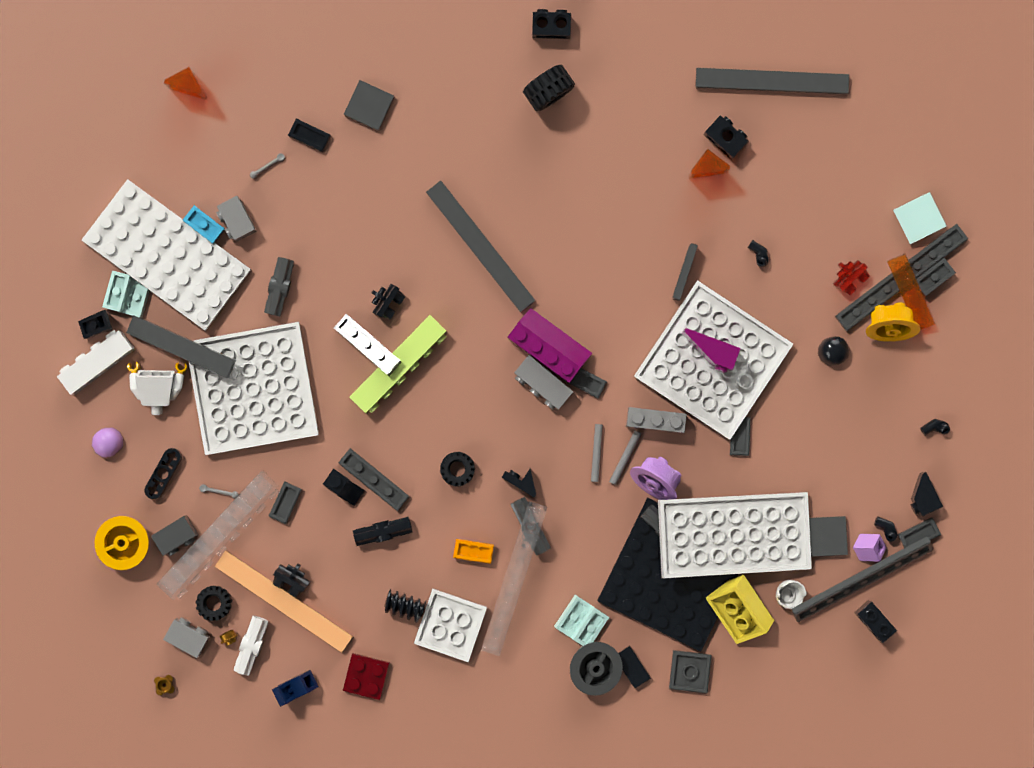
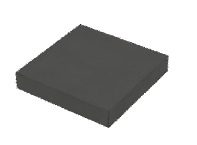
M359 80L344 115L379 131L395 96Z
M846 516L809 518L811 556L848 555Z
M673 650L669 689L707 693L712 655Z

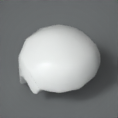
M786 580L778 586L775 597L779 605L785 609H792L803 602L807 592L804 585L800 582Z

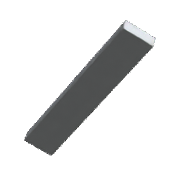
M133 315L126 332L226 378L230 377L236 362L235 359Z

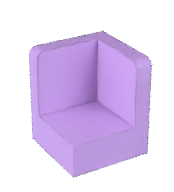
M859 534L853 549L860 561L880 562L886 546L880 534Z

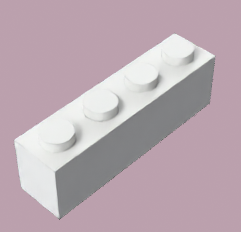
M111 331L105 336L107 338L105 341L95 343L90 347L91 351L89 353L79 355L73 365H66L59 371L61 374L57 378L70 395L77 394L135 350L122 331Z

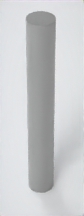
M595 424L591 482H599L603 425Z
M634 431L609 481L615 485L641 436V433L638 431Z

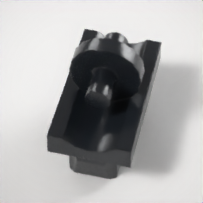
M390 284L387 289L381 287L378 292L373 290L371 293L375 295L372 303L376 305L373 313L379 317L391 320L395 311L388 306L392 300L400 305L405 298L399 291L400 288Z
M299 563L295 567L289 564L285 567L280 564L273 574L275 576L273 585L282 588L286 582L291 585L289 594L294 597H298L301 592H304L310 581L304 578L305 573L299 570L301 567Z

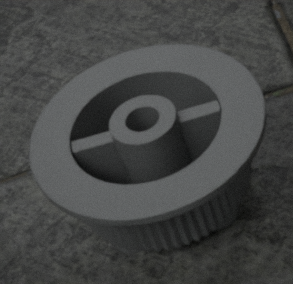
M592 642L582 646L574 654L570 663V677L573 684L581 692L588 695L596 696L609 692L617 685L621 678L623 669L621 657L612 646L603 642Z

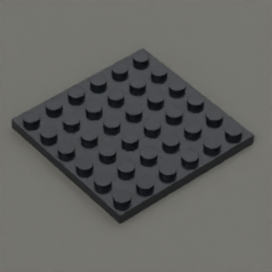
M647 497L597 601L701 652L718 618L706 597L728 580L736 578L738 574L662 578L660 537L641 518L643 512L650 505L658 509V502Z

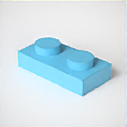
M195 205L183 219L185 223L211 243H215L225 230V228Z

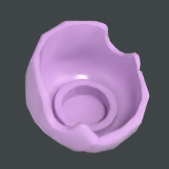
M103 428L92 438V447L95 453L104 458L114 456L123 446V437L114 428Z

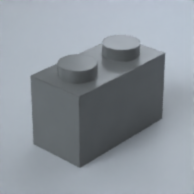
M187 515L151 537L163 556L168 554L170 557L179 551L178 547L185 544V546H188L195 542L194 537L198 533Z

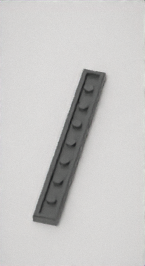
M696 68L695 88L848 94L849 74Z
M439 181L426 191L427 195L516 308L522 312L531 305L535 299L443 182Z
M955 224L835 315V318L845 331H848L873 312L875 306L885 303L964 243L968 237L958 224Z
M925 537L792 608L796 621H802L933 550L931 541L928 537Z

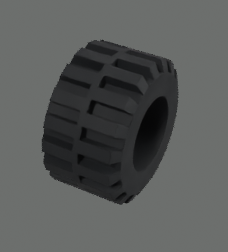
M561 64L548 69L532 80L524 88L523 93L534 110L541 111L569 93L575 83Z

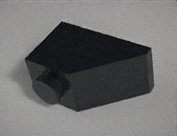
M927 472L919 473L911 496L912 504H910L915 515L918 514L922 517L943 507Z

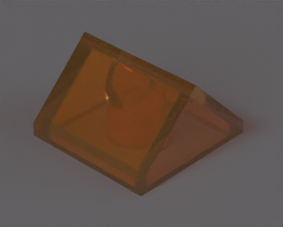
M190 67L164 81V84L170 90L204 100L207 99L204 89Z
M707 149L688 176L689 179L727 174L730 170V165Z

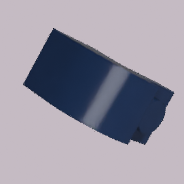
M308 670L279 684L272 691L281 707L318 688V684L311 670Z

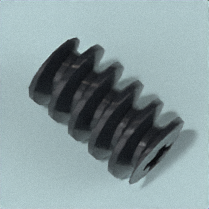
M390 589L384 605L385 613L392 609V615L395 616L399 611L400 618L407 614V620H410L414 616V622L417 623L422 617L426 601L421 605L420 598L416 602H413V596L406 600L405 593L401 597H399V591L391 595Z

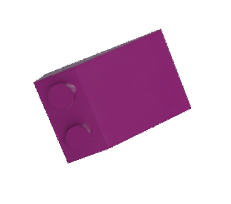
M688 328L683 330L682 334L711 365L715 366L714 370L722 373L733 370L741 348Z

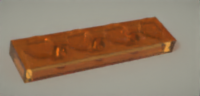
M906 253L888 260V265L905 305L913 311V321L920 325V330L935 325Z

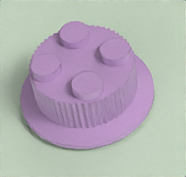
M648 457L641 467L635 466L630 470V475L634 482L649 495L659 500L677 499L675 489L679 485L682 475L670 467L666 459L662 457L658 459Z

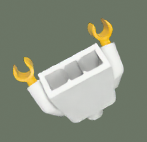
M136 362V368L132 370V364L128 363L127 368L131 371L129 375L130 390L141 401L143 406H151L152 415L163 414L162 406H169L170 401L175 400L182 389L183 373L187 371L186 363L183 370H179V362L176 363V374L175 371L141 370V365Z

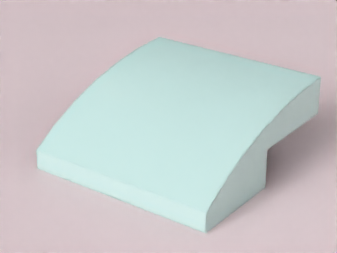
M930 192L893 210L910 244L947 226Z
M112 270L102 307L142 318L150 290L130 275Z
M574 595L554 627L584 646L594 642L609 617L577 595Z

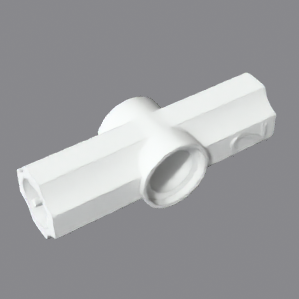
M252 616L247 633L240 644V653L233 671L247 676L250 675L255 658L258 657L263 644L262 639L268 626V620Z

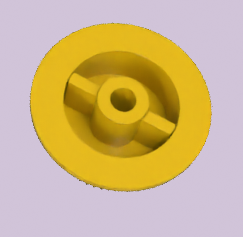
M905 303L875 306V310L871 313L872 324L866 328V335L878 341H902L912 338L920 332V325L913 321L912 309L906 307Z
M117 516L108 519L100 526L96 533L94 544L97 556L106 566L116 570H127L137 566L145 558L149 547V539L145 528L140 522L131 517Z

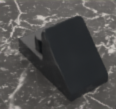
M106 310L78 321L84 339L113 330Z
M334 468L323 483L324 486L336 493L337 496L355 506L365 491Z
M529 468L523 480H520L519 477L521 475L513 470L504 472L503 479L532 497L536 496L531 468Z

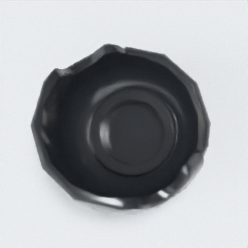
M837 336L824 339L818 347L820 360L829 366L845 362L849 356L847 341Z

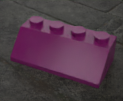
M532 308L521 318L507 337L569 384L592 355V352Z

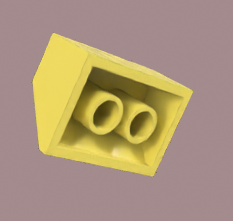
M744 575L728 580L706 597V600L736 644L766 634L774 622V619Z

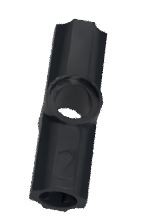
M409 517L393 521L386 520L374 523L372 526L353 530L356 546L372 542L379 543L391 540L396 536L413 533Z

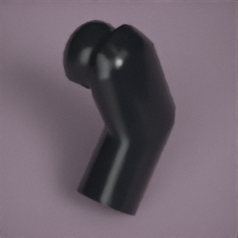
M752 240L747 248L756 253L757 265L764 267L769 261L768 251L764 246Z
M933 419L922 426L920 430L925 436L932 431L948 434L950 427L945 421Z
M877 516L874 525L883 528L887 541H895L898 536L895 524Z

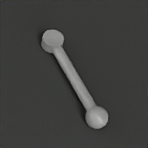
M282 153L278 154L277 158L262 168L252 171L250 177L255 179L265 169L278 161H283L285 156Z
M205 484L199 487L201 492L210 491L232 496L234 499L239 496L236 491L228 492L209 488Z

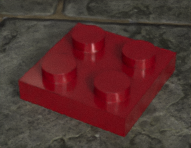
M352 653L343 691L380 700L390 662Z

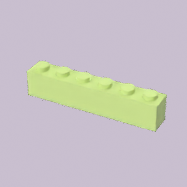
M429 315L392 353L401 361L393 373L388 376L378 367L349 398L366 414L369 411L373 413L380 406L378 402L382 398L387 399L392 394V387L395 384L399 386L406 379L404 375L409 370L413 372L420 365L418 361L422 357L426 359L433 352L431 348L436 343L440 345L446 339L445 333L447 331Z

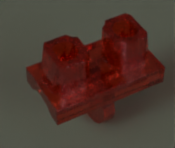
M858 260L854 264L849 261L846 265L840 262L838 267L841 270L836 273L839 278L833 285L846 294L851 295L856 291V287L852 283L856 278L859 282L863 283L870 277L866 270L868 267L865 263H861Z

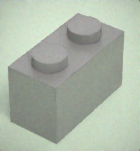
M238 196L217 206L219 210L216 212L221 222L225 221L228 227L225 231L230 239L233 238L237 242L257 232Z
M183 617L174 619L163 640L195 658L200 657L211 637L207 635L208 631L199 626L197 628L191 626V622Z

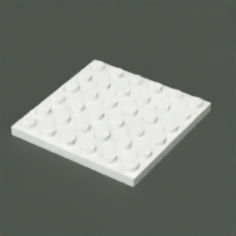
M697 280L634 377L730 440L793 346V343ZM688 328L741 348L733 370L727 371V373L714 370L715 366L711 365L682 334L683 330Z
M300 322L193 340L236 360L229 378L189 361L205 455L319 435Z

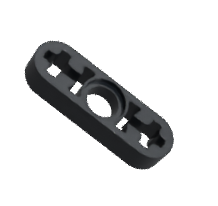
M169 448L164 452L145 486L144 492L148 498L157 499L163 494L182 459V454L178 449ZM175 452L177 460H172L170 463L173 468L171 469L169 466L163 465V462L168 463L170 460L168 454ZM161 468L168 470V477L166 479H161L158 476V471ZM154 478L159 482H163V486L159 484L156 488L159 491L158 494L151 495L149 488L154 487L157 483L153 481Z

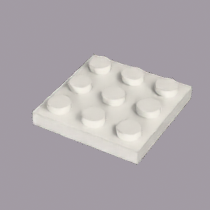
M432 589L414 644L469 662L487 607Z

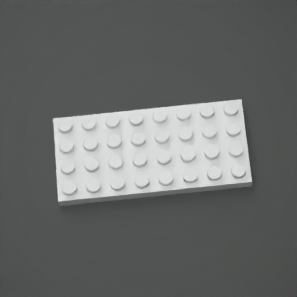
M128 179L82 238L85 244L130 275L204 331L208 329L251 271L249 267L216 243H211L185 223L183 219Z
M808 492L658 500L662 578L812 569Z

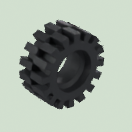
M462 452L448 454L440 465L442 478L452 486H463L474 476V462L470 456ZM456 461L463 463L465 466L464 474L459 477L452 475L450 472L451 464Z
M221 586L206 587L197 595L195 604H197L196 610L199 611L198 614L209 621L222 619L231 609L232 599H230V594ZM210 596H217L221 601V606L216 611L210 610L207 607L206 602Z

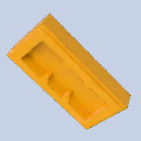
M456 539L453 558L491 564L494 544Z

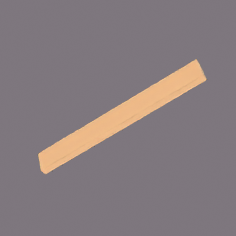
M227 550L215 565L220 571L341 653L353 637L323 615L290 595L283 588L273 585L271 580Z

